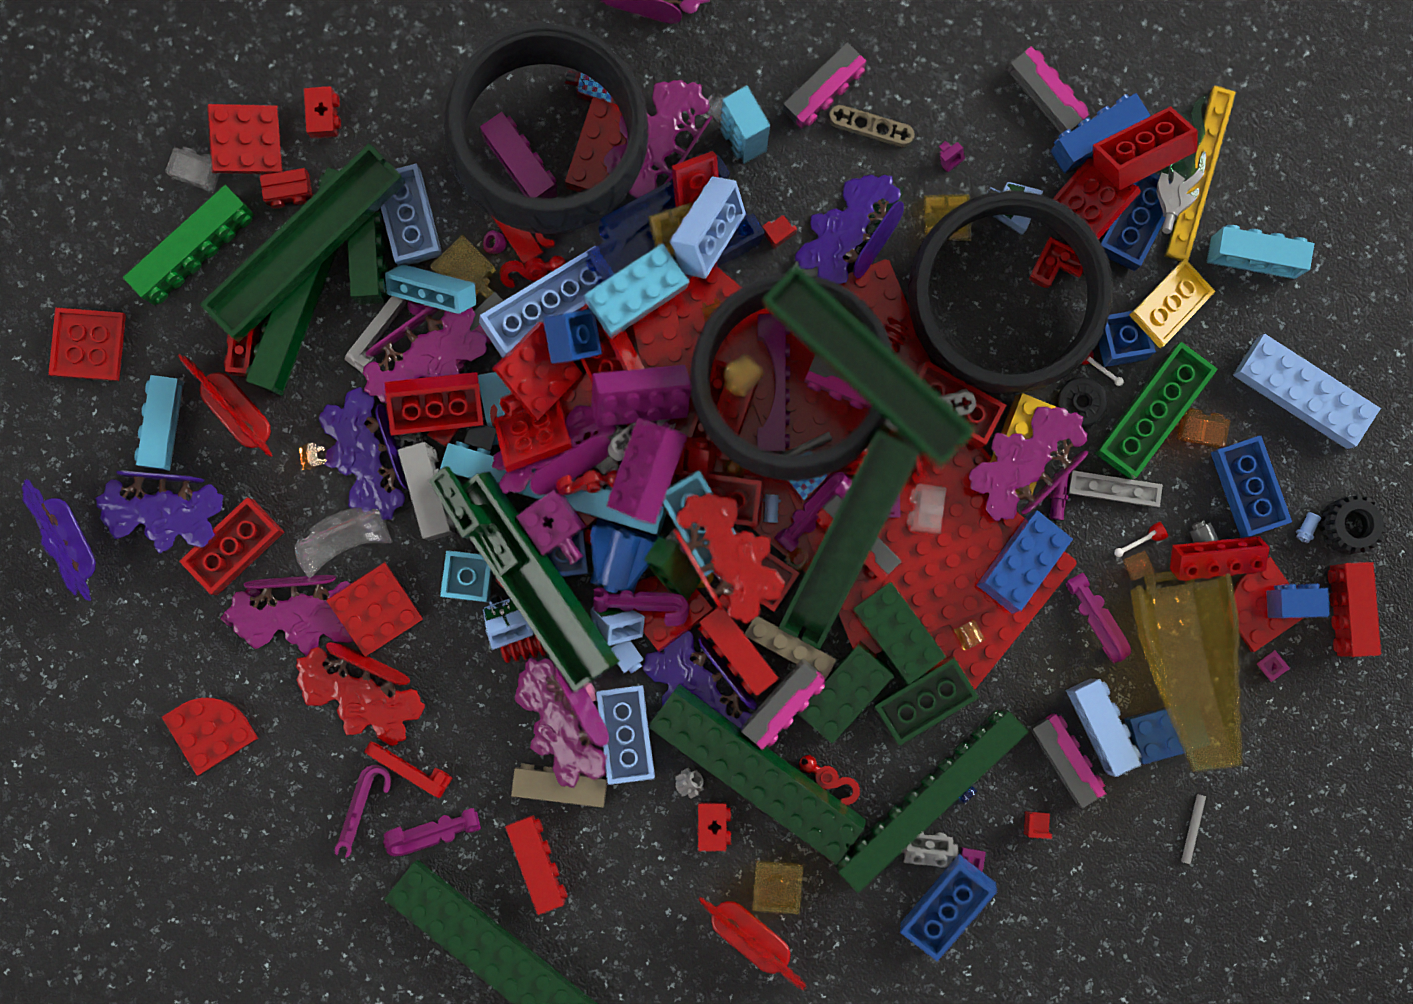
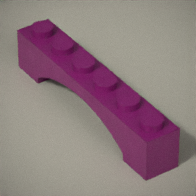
M758 314L757 341L764 343L772 360L775 374V398L766 423L762 428L757 429V448L773 454L785 453V448L790 447V434H785V425H790V411H785V402H790V389H785V380H790V366H785V357H790V343H786V335H790V330L774 315Z

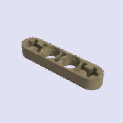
M837 105L830 111V123L836 128L900 147H906L913 141L914 131L909 125L843 105ZM838 112H842V116L848 119L850 114L853 115L851 124L848 125V119L844 118L837 121L834 114L837 115ZM862 117L867 121V126L865 128H858L854 123L855 120ZM885 124L889 129L888 133L885 135L878 134L876 131L877 125ZM893 127L896 128L895 133L901 134L903 131H906L907 136L910 138L902 141L900 140L901 136L898 134H894L893 138H891L890 135Z

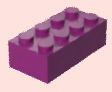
M500 112L480 126L484 140L526 197L554 199L558 196L556 191L558 186L555 177L550 170L545 172L542 159L537 152L532 154L529 141L524 134L519 136L516 128L517 125L510 115L506 117L503 112Z
M685 365L593 374L591 408L596 427L636 423L637 418L646 421L687 417L691 383Z
M637 418L606 506L635 519L655 525L687 435Z

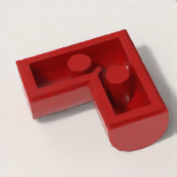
M1049 237L1029 279L1036 285L1049 288L1059 268L1080 278L1083 268L1074 250L1070 246Z

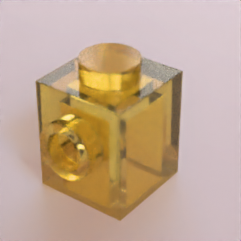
M744 355L738 362L733 361L726 368L725 378L727 383L725 385L734 394L739 392L742 396H745L763 377V372Z

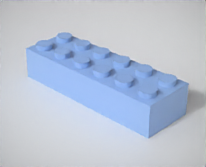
M594 246L481 314L479 324L503 358L538 322L544 323L543 317L578 311L586 304L584 301L585 294L615 274L597 247Z
M1266 334L1256 338L1233 374L1234 377L1346 449L1356 447L1381 409Z

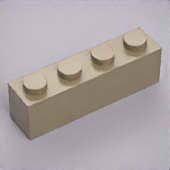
M758 616L751 621L744 634L747 638L796 665L804 658L824 676V680H826L836 661L835 658L778 629L775 625Z
M521 763V767H516L514 770L511 796L604 807L608 780L603 776L592 780L586 775H580L579 773L578 782L574 788H570L568 786H561L558 783L553 767L544 766V769L540 770L534 769L535 765Z

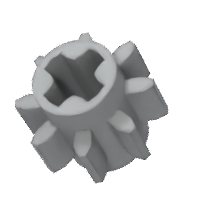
M687 768L675 777L677 779L676 789L682 796L688 794L691 799L704 789L702 787L704 783L703 777L697 770L691 772Z

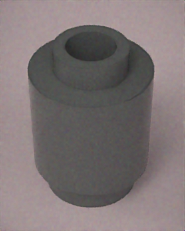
M1201 520L1191 525L1193 529L1189 532L1194 543L1219 540L1211 522L1205 523V520Z

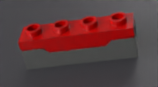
M836 494L816 512L819 517L816 521L825 530L829 528L842 503V500ZM877 537L864 562L867 566L864 570L873 579L878 577L882 581L902 561Z

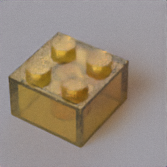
M755 860L752 910L799 914L803 873L802 864Z

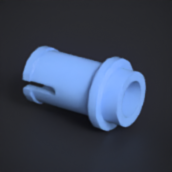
M765 494V499H763L765 501L763 522H778V502H781L779 495Z
M1308 512L1301 528L1296 531V538L1305 543L1313 540V534L1321 517Z

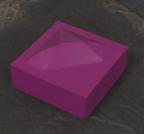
M1276 650L1257 663V666L1270 682L1290 669Z

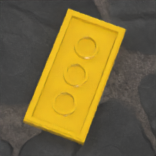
M1183 259L1129 316L1159 348H1162L1214 294L1215 290L1186 259Z

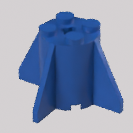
M598 518L596 526H593L591 531L594 569L590 582L600 586L605 585L604 589L612 593H618L619 589L621 591L628 590L634 594L640 576L648 567L644 558L658 537L663 538V536L643 533L638 530L631 531L624 526Z

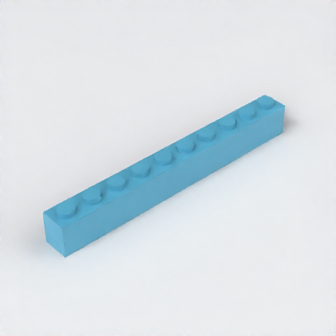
M456 441L455 445L448 443L440 469L444 466L450 467L454 475L471 479L478 473L490 471L498 483L506 473V470L501 471L492 468L494 456L490 455L491 451L477 448V451L470 450V445ZM532 469L531 471L532 473H535L537 470ZM531 479L523 491L514 492L538 500L547 495L535 494L530 488ZM606 486L605 489L601 488L596 493H588V491L581 490L574 494L565 495L575 511L660 536L667 509L661 506L654 525L606 506L612 488Z

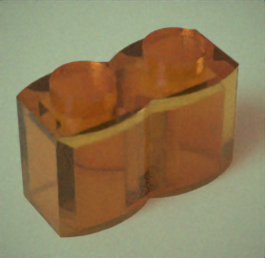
M1189 408L1180 419L1177 440L1213 448L1226 447L1230 420L1224 419L1225 415L1211 413L1208 416L1202 414V410Z

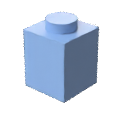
M631 640L618 643L611 648L619 659L618 665L624 673L629 670L632 674L642 667L640 662L644 659Z

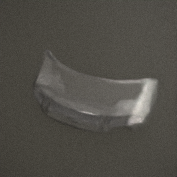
M360 507L340 511L318 522L309 529L310 535L307 538L296 543L295 553L298 564L307 577L310 578L326 562L343 551L362 544H390L393 541L380 511L372 509L368 512H363V509Z

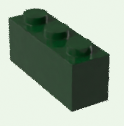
M658 537L645 556L644 561L670 593L679 594L688 601L702 579L694 565L688 560V555L681 551V545L670 538L666 540Z

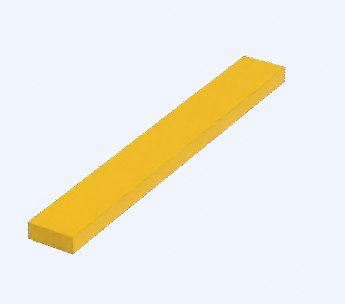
M1217 86L1212 88L1198 137L1197 152L1193 154L1187 179L1192 177L1197 170L1204 173V175L1187 192V194L1195 197L1196 200L1188 209L1179 214L1174 221L1165 253L1166 257L1179 261L1183 259L1189 260L1236 93L1234 91Z

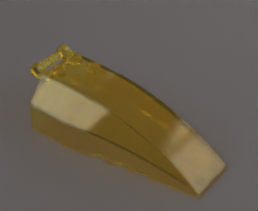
M1172 571L1160 573L1145 572L1144 579L1147 590H1142V586H1138L1130 591L1138 637L1169 718L1192 770L1200 771L1242 765L1238 675L1240 672V664H1238L1239 619L1230 574L1195 583L1194 579L1185 581V585L1156 588L1155 582L1176 580V576Z

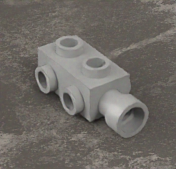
M922 832L901 853H904V863L948 867L952 863L953 858L957 857L958 845L953 844V838L947 837L944 833L925 835Z

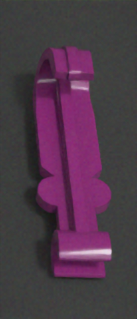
M836 472L828 477L803 505L804 511L800 509L794 511L792 516L794 522L788 529L780 530L775 539L786 550L793 551L799 544L797 539L805 531L810 533L815 530V521L819 518L816 512L834 494L842 500L844 499L852 483L851 478L843 472Z
M1084 573L1068 580L1066 583L1068 590L1072 595L1076 594L1081 602L1078 607L1079 613L1083 616H1088L1087 622L1103 645L1102 648L1110 661L1115 664L1118 661L1122 662L1131 654L1130 645L1108 609L1102 608L1104 605L1103 597L1092 594L1089 589V581Z
M604 588L594 589L593 604L594 611L604 612L608 607L620 608L626 612L633 610V608L638 611H676L675 613H666L664 618L665 626L681 625L686 621L689 614L688 603L679 594L649 592L633 594V592L628 590L622 591L620 594H608V591Z
M381 765L367 766L362 770L339 841L335 845L336 855H338L341 846L347 847L346 858L351 854L352 843L375 775L381 774L384 776L383 791L385 793L389 791L391 786L390 773Z
M472 808L463 811L462 816L455 819L444 815L439 818L438 824L432 821L406 831H402L401 827L389 830L384 833V846L389 855L402 856L439 844L441 839L447 843L454 840L456 833L462 831L472 833L481 829L478 813Z

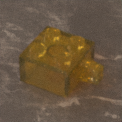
M463 235L430 265L435 273L475 283L476 295L480 292L487 299L494 293L487 285L490 283L489 278L496 272L495 267Z

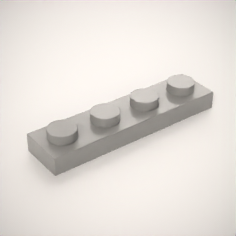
M1071 471L1068 494L1158 508L1160 507L1163 484Z

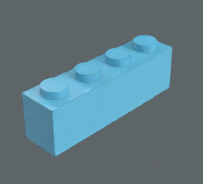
M404 264L385 273L387 295L457 314L476 305L475 283Z
M150 375V381L146 382L145 392L147 400L142 406L143 425L138 430L140 444L139 448H136L134 456L137 466L170 471L184 384L183 381L177 378Z

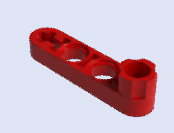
M370 741L364 751L370 757L438 798H441L453 779L449 774L436 767L429 776L373 741Z

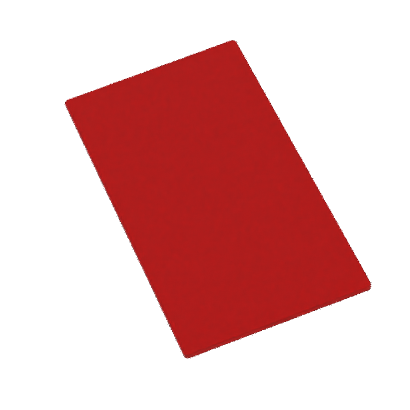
M882 260L872 264L860 278H856L854 272L849 273L847 281L840 285L863 300L875 313L882 325L889 324L887 318L891 316L909 328L906 332L910 337H901L905 344L904 346L896 344L900 352H893V354L915 374L919 366L926 360L932 363L915 332L908 304L890 261ZM766 308L742 320L726 336L738 368L760 375L752 402L762 427L771 413L775 398V374L772 360L764 343L757 341L758 314H771ZM790 331V335H786V343H790V357H785V366H790V380H785V389H790V402H785V411H790V425H785V434H790V447L785 448V452L829 432L832 440L812 449L813 453H817L846 439L851 434L847 430L857 429L870 409L865 407L863 409L855 408L846 399L842 398L839 401L828 396L829 392L824 390L817 392L808 388V384L804 381L816 354ZM966 444L957 450L941 469L937 468L926 456H924L923 469L920 476H917L915 469H912L911 475L908 477L900 493L901 517L887 518L878 535V538L902 562L887 574L882 581L878 577L873 579L864 570L867 568L864 563L838 613L852 649L861 641L875 654L882 652L852 609L889 582L893 583L928 632L999 604L980 589L977 583L1007 543L998 521L986 510L988 501L986 493H980L971 489L969 474L975 466ZM844 466L843 468L833 473H830L829 477L836 472H843L845 474L847 472H850L851 470L845 468ZM785 481L795 509L804 511L803 505L805 502L802 503ZM815 521L816 528L813 532L805 531L814 555L827 532L817 521Z

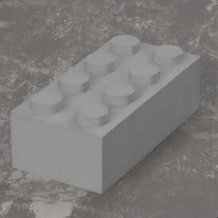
M425 442L398 449L422 538L432 541L456 534L454 522L428 481L439 471L436 465L439 462L436 449H433L432 446Z

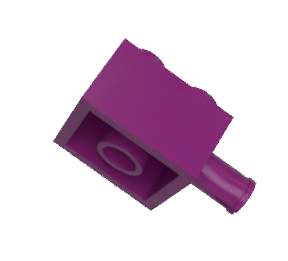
M557 490L551 491L516 516L542 555L549 554L556 548H561L571 565L583 557L572 539L573 536L585 529L586 526L565 495L559 494ZM549 518H554L553 526L549 525Z

